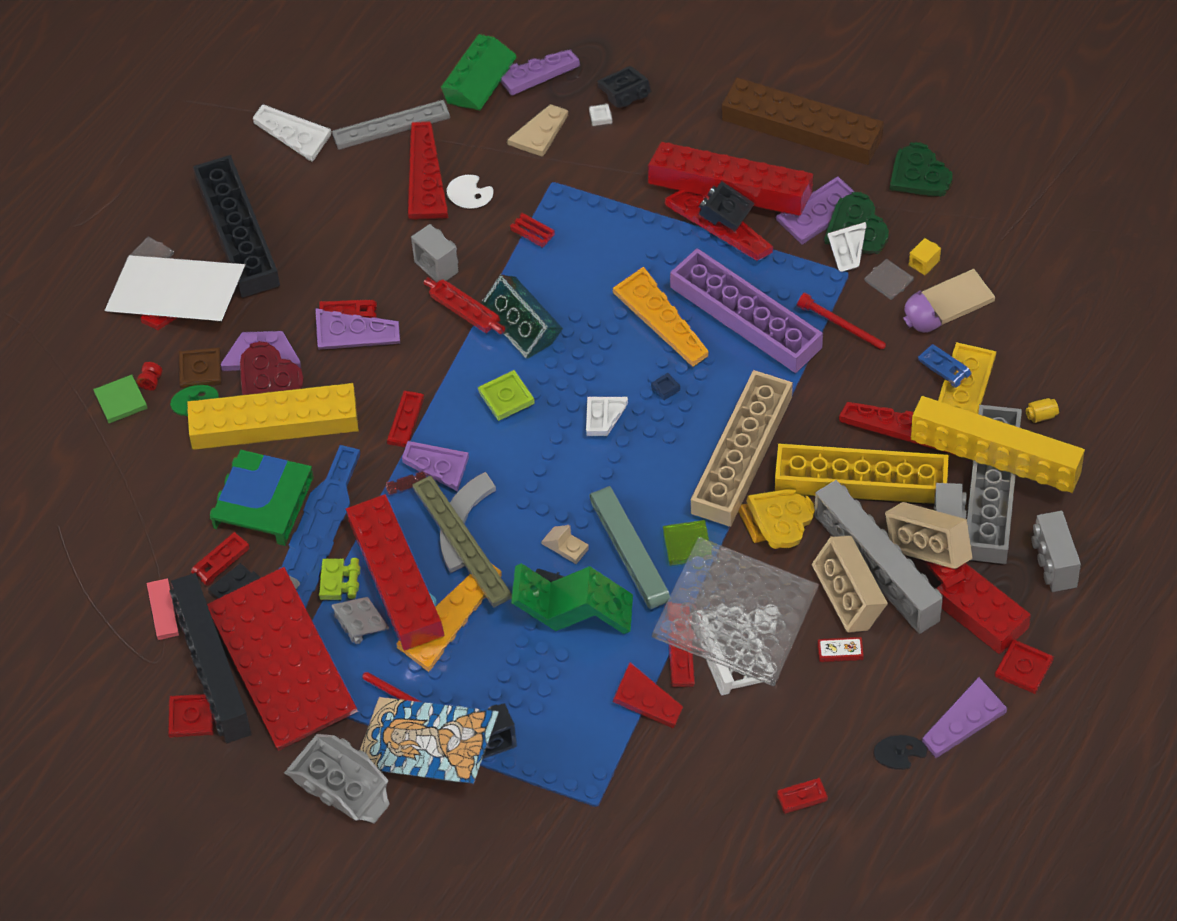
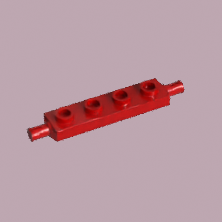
M427 277V280L425 279L424 285L431 288L429 291L431 298L485 333L491 329L499 334L504 333L505 327L498 323L500 321L499 315L444 279L438 282L433 281L429 277Z

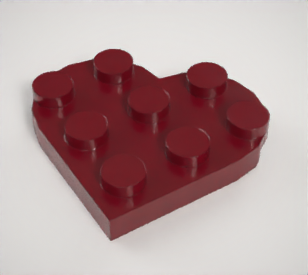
M262 341L251 343L250 347L241 354L242 395L302 389L304 377L301 368L289 359H281L279 351L270 343Z

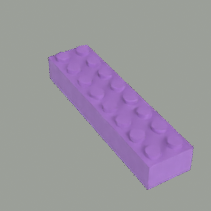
M698 248L670 272V284L673 290L793 372L797 373L822 349L823 333Z

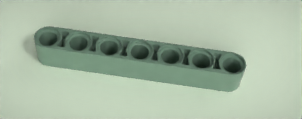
M608 486L590 493L589 497L592 506L647 607L651 610L670 602V595L612 488Z

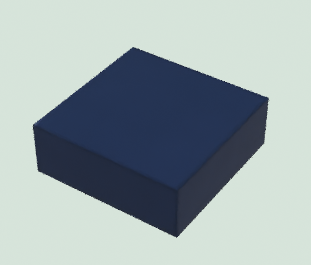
M669 373L651 383V387L663 400L680 391V385Z

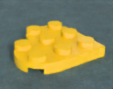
M786 489L748 495L746 500L761 533L769 542L770 547L774 549L780 547L791 548L799 545L804 532V526H808L811 523L815 512L811 499L808 496L805 498L797 494L796 490Z

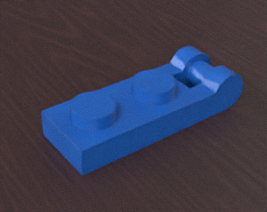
M934 344L918 357L920 363L946 379L955 388L961 384L964 378H968L972 374L968 367Z

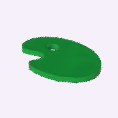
M208 385L190 386L180 390L173 396L170 403L171 409L178 415L188 416V401L219 398V394L215 388Z

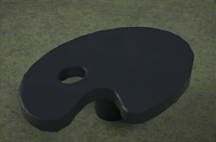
M907 735L887 737L878 742L874 748L875 759L881 765L896 770L911 768V762L908 760L909 756L919 758L927 756L925 744L919 739ZM906 746H912L913 749L909 750Z

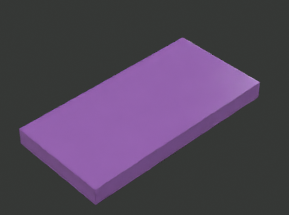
M836 177L811 194L801 216L782 212L776 216V220L796 240L804 244L829 227L838 200L854 191L839 177Z

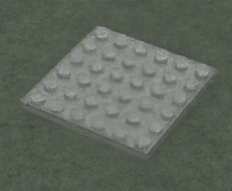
M698 537L653 631L652 637L775 687L819 584Z

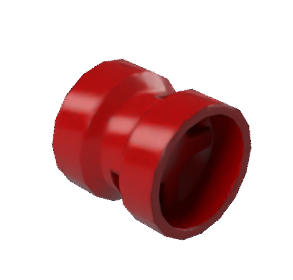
M145 362L141 369L142 373L138 376L137 384L145 390H155L158 384L157 379L160 378L163 371L162 368L154 362Z

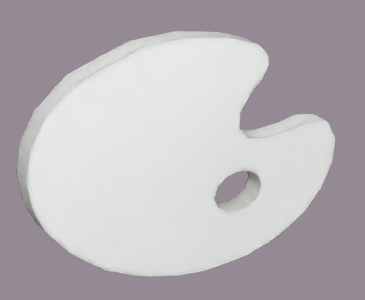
M477 175L459 176L452 180L447 188L449 199L454 204L464 208H478L486 205L492 199L494 191L491 186L481 189L477 188L476 185L479 181ZM478 193H480V194H481V198H480V199H476V198H475V195L478 194Z

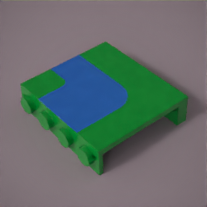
M240 449L238 456L233 459L230 474L228 473L225 477V486L218 493L217 504L215 508L211 509L210 520H212L213 528L217 529L218 525L224 522L274 534L277 544L285 546L314 479L312 466Z

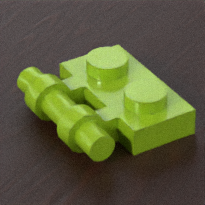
M351 558L349 566H345L344 559H322L320 600H342V593H348L347 597L350 599L356 598V592L359 591V582L357 580L361 569L358 558ZM344 576H349L347 583L343 582Z

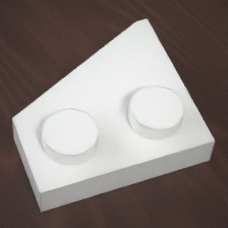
M865 222L828 233L839 271L843 272L859 267L866 229Z
M587 397L586 435L608 436L628 405V397Z

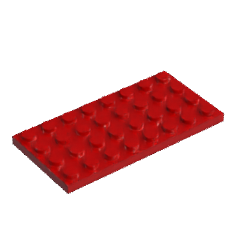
M285 567L207 604L212 619L278 751L358 712Z

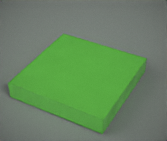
M132 375L93 389L109 424L148 409Z

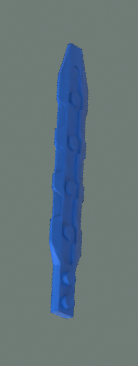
M343 445L339 446L326 479L310 492L303 509L302 519L297 531L293 533L290 540V548L282 567H285L289 576L300 582L296 591L305 608L320 580L322 559H326L330 555L339 525L346 516V508L350 506L347 486L360 457V449Z

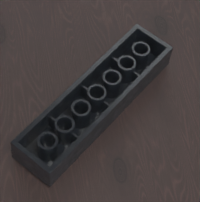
M231 155L193 166L196 183L227 262L245 264L237 283L241 297L243 298L280 286L278 271Z
M196 573L172 580L173 589L169 590L173 601L172 604L175 613L178 615L179 624L184 632L185 641L188 649H190L194 666H196L212 717L215 719L219 737L224 736L227 744L251 736L246 710Z

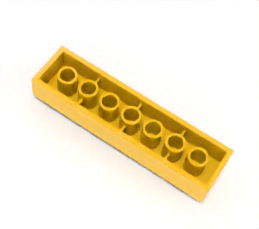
M353 383L187 402L189 437L193 450L359 431Z
M921 396L913 413L911 440L919 444H926L940 451H947L959 457L974 460L979 464H986L998 470L1007 471L1019 477L1028 478L1040 484H1046L1061 491L1073 493L1081 475L1085 451L1083 448Z
M778 444L775 491L796 490V493L800 495L815 496L816 491L837 480L841 486L844 485L848 489L852 498L934 504L936 483H947L949 455Z

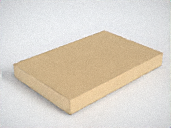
M975 269L922 291L934 309L936 318H939L942 325L995 301V296Z

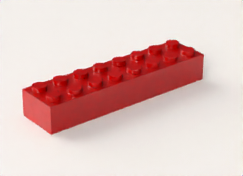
M661 142L648 164V184L676 190H686V192L707 196L713 186L718 187L720 182L723 181L755 203L754 206L801 216L812 194L813 173Z
M386 494L346 508L352 531L403 650L406 651L445 636L441 619Z

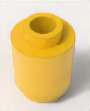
M1050 398L1031 402L1028 404V408H1026L1027 418L1032 420L1033 423L1053 419L1059 414L1056 400H1050Z

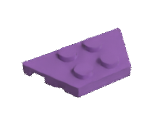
M283 331L242 332L221 363L222 371L240 370L241 354L250 347L251 343L262 341L274 346L279 351L281 359H289L301 368L300 360Z

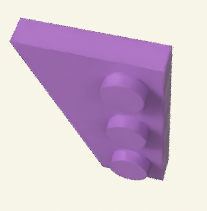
M411 441L407 442L402 456L404 464L427 476L431 475L433 479L456 491L459 489L469 459L468 452Z

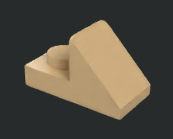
M569 525L553 527L541 541L544 546L575 564L589 550L588 544L571 535V526Z

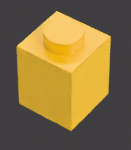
M924 238L910 252L909 266L926 275L940 261L941 248L936 243Z

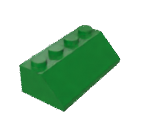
M478 34L441 86L447 104L481 110L501 81V78L517 58L516 54L495 37Z

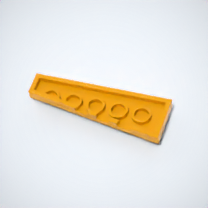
M644 267L613 287V293L692 367L709 356L707 348L694 331L690 329L687 322L679 316L677 309L670 304L665 293L660 291L657 283Z
M493 565L499 576L502 577V571ZM470 574L435 607L441 619L445 636L406 651L403 650L400 641L397 642L399 650L428 672L442 656L446 646L455 639L459 629L467 623L471 613L476 611L482 600L486 598L472 575Z

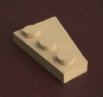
M550 104L507 140L508 145L543 157L566 120L568 110Z

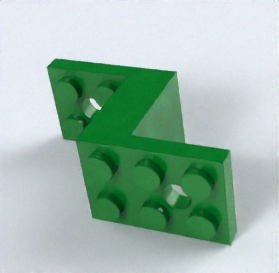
M522 563L515 566L511 603L554 631L596 616L623 634L630 632L633 594L591 566L553 582L548 581Z

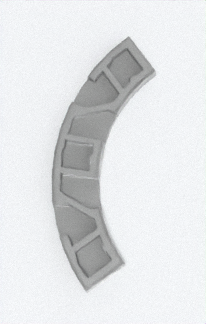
M484 472L463 486L453 497L450 504L465 524L468 513L473 506H476L486 496L495 492L496 487L488 474ZM440 530L442 556L449 572L452 573L465 565Z

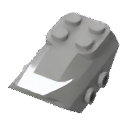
M316 734L284 772L307 792L320 797L329 806L332 804L354 820H365L375 823L390 804L386 794L387 778L362 750L357 751L351 747L347 740L339 739L334 735Z

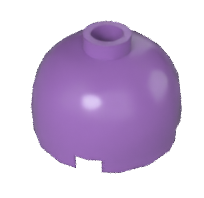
M921 291L913 294L907 300L904 307L906 316L903 319L909 328L914 327L917 331L925 333L942 326L939 318L935 317L934 309Z

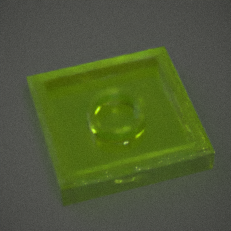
M705 520L663 526L669 565L712 559Z

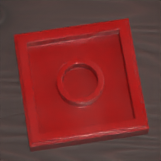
M1013 639L995 672V677L1036 694L1053 662L1054 656Z
M205 694L169 696V737L214 735V719Z

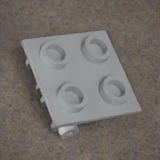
M368 597L332 604L335 613L334 617L338 619L345 633H349L351 642L355 644L361 643L363 641L362 636L365 634L389 629Z

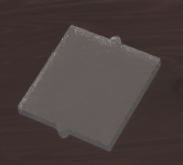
M147 237L131 256L170 258L174 251L164 246L162 242L159 243Z
M886 259L878 267H874L873 271L864 281L892 300L901 291L903 292L905 287L914 278Z

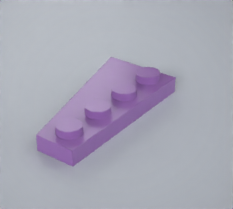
M571 50L547 55L543 60L536 58L528 60V64L518 66L515 63L511 65L500 82L511 95H514L580 66L579 59Z
M316 308L319 350L400 344L398 321L373 317L366 318L355 314L347 315L336 311L328 312Z
M978 677L923 737L922 742L937 758L1005 714L1007 707Z

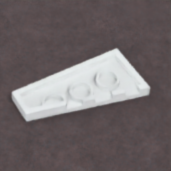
M263 104L253 117L254 124L312 162L331 135V130Z

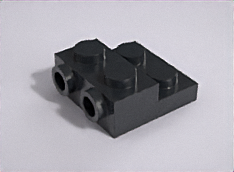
M628 66L597 81L598 87L608 95L609 102L617 108L628 106L632 101L646 98L648 94L652 93L649 80L632 66Z
M721 181L718 187L713 186L707 194L710 198L707 199L705 197L699 205L701 209L699 215L714 225L719 221L735 232L755 203Z
M240 563L209 587L208 591L217 600L261 577L254 571L251 573Z

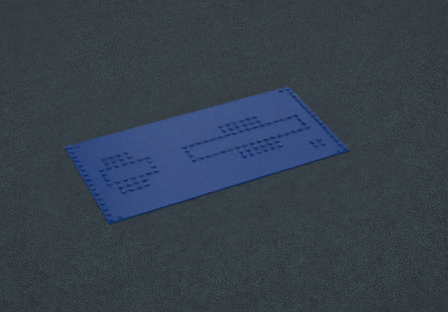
M552 182L532 218L553 229L555 235L544 247L521 237L484 305L499 315L500 321L498 323L505 327L504 333L499 334L493 329L485 333L473 325L410 441L469 453V459L458 491L469 481L484 472L492 480L496 491L486 496L476 506H473L468 513L465 526L491 564L502 571L501 579L511 593L513 592L515 566L522 563L534 572L540 568L552 573L560 572L562 576L570 575L591 566L633 594L630 632L623 634L596 616L554 631L512 604V599L493 608L486 597L482 600L477 610L471 613L467 623L459 629L455 639L446 646L442 656L428 672L397 648L398 636L357 540L344 561L345 566H349L351 558L359 559L361 569L357 580L359 582V591L356 592V598L350 599L347 597L348 593H342V600H323L312 622L358 712L346 717L347 719L369 726L379 697L397 699L362 678L365 672L371 673L424 703L487 710L493 705L505 703L515 724L517 747L482 759L480 766L597 807L641 717V714L613 702L627 667L631 662L657 684L669 658L667 604L689 605V611L691 612L730 529L729 526L691 514V498L753 370L793 382V396L808 364L807 362L797 373L793 372L673 290L670 284V272L698 248L821 332H823L828 319L812 310L800 309L797 307V303L805 292L812 296L816 304L832 312L848 280V273L774 249L773 253L757 261L702 227ZM644 267L655 280L660 291L665 293L670 304L677 309L679 316L687 322L690 329L694 331L707 348L709 356L692 367L613 293V287ZM515 370L533 396L535 404L498 421L479 394L478 387ZM669 373L680 385V391L663 400L651 387V383ZM587 397H628V405L608 436L586 435ZM401 457L381 495L386 494L427 590L437 599V606L470 575V572L466 566L452 573L449 572L442 556L440 544L441 529L412 486V484L428 476L404 464ZM434 479L450 503L458 491ZM608 486L612 488L670 595V602L651 610L647 607L594 510L589 497L590 493ZM569 525L571 526V535L589 545V550L577 564L541 543L553 527ZM344 576L343 582L347 583L349 576ZM368 597L389 629L365 634L362 636L363 641L355 644L351 642L349 633H345L338 619L334 617L335 613L332 604Z

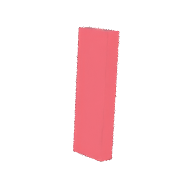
M168 578L147 583L157 639L162 640L179 636L173 601L169 592Z

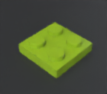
M515 370L478 387L479 394L498 421L535 404L533 396Z

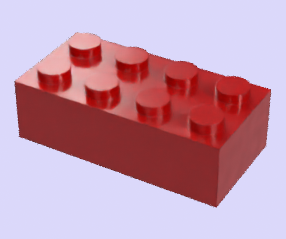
M964 563L965 579L948 588L943 584L936 588L942 595L941 608L1000 655L1011 645L1013 639L1017 640L1029 629L1031 614L968 564Z

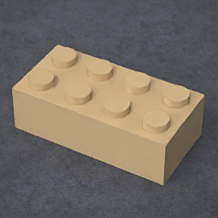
M905 502L885 512L889 539L893 544H897L900 547L902 554L953 569L972 559L967 519Z
M852 536L830 537L813 561L812 566L846 631H868L888 603Z

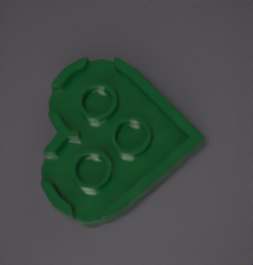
M911 142L909 146L903 149L900 148L897 152L890 190L942 197L946 195L947 190L952 185V171L945 167V163L936 160L935 152L933 153L928 149L927 144Z
M851 192V194L838 200L824 239V244L831 245L828 233L865 222L866 229L861 253L879 254L888 242L889 229L883 222V219L875 215V205L868 195L862 192Z

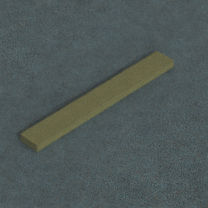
M430 475L412 484L413 490L493 608L512 599V593L432 476Z

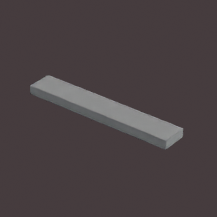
M444 100L338 129L332 131V135L339 150L410 130L411 122L434 123L449 119L450 114Z

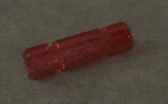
M424 471L415 473V476L412 474L397 479V482L386 483V490L391 495L397 493V490L403 491L412 488V484L426 478Z

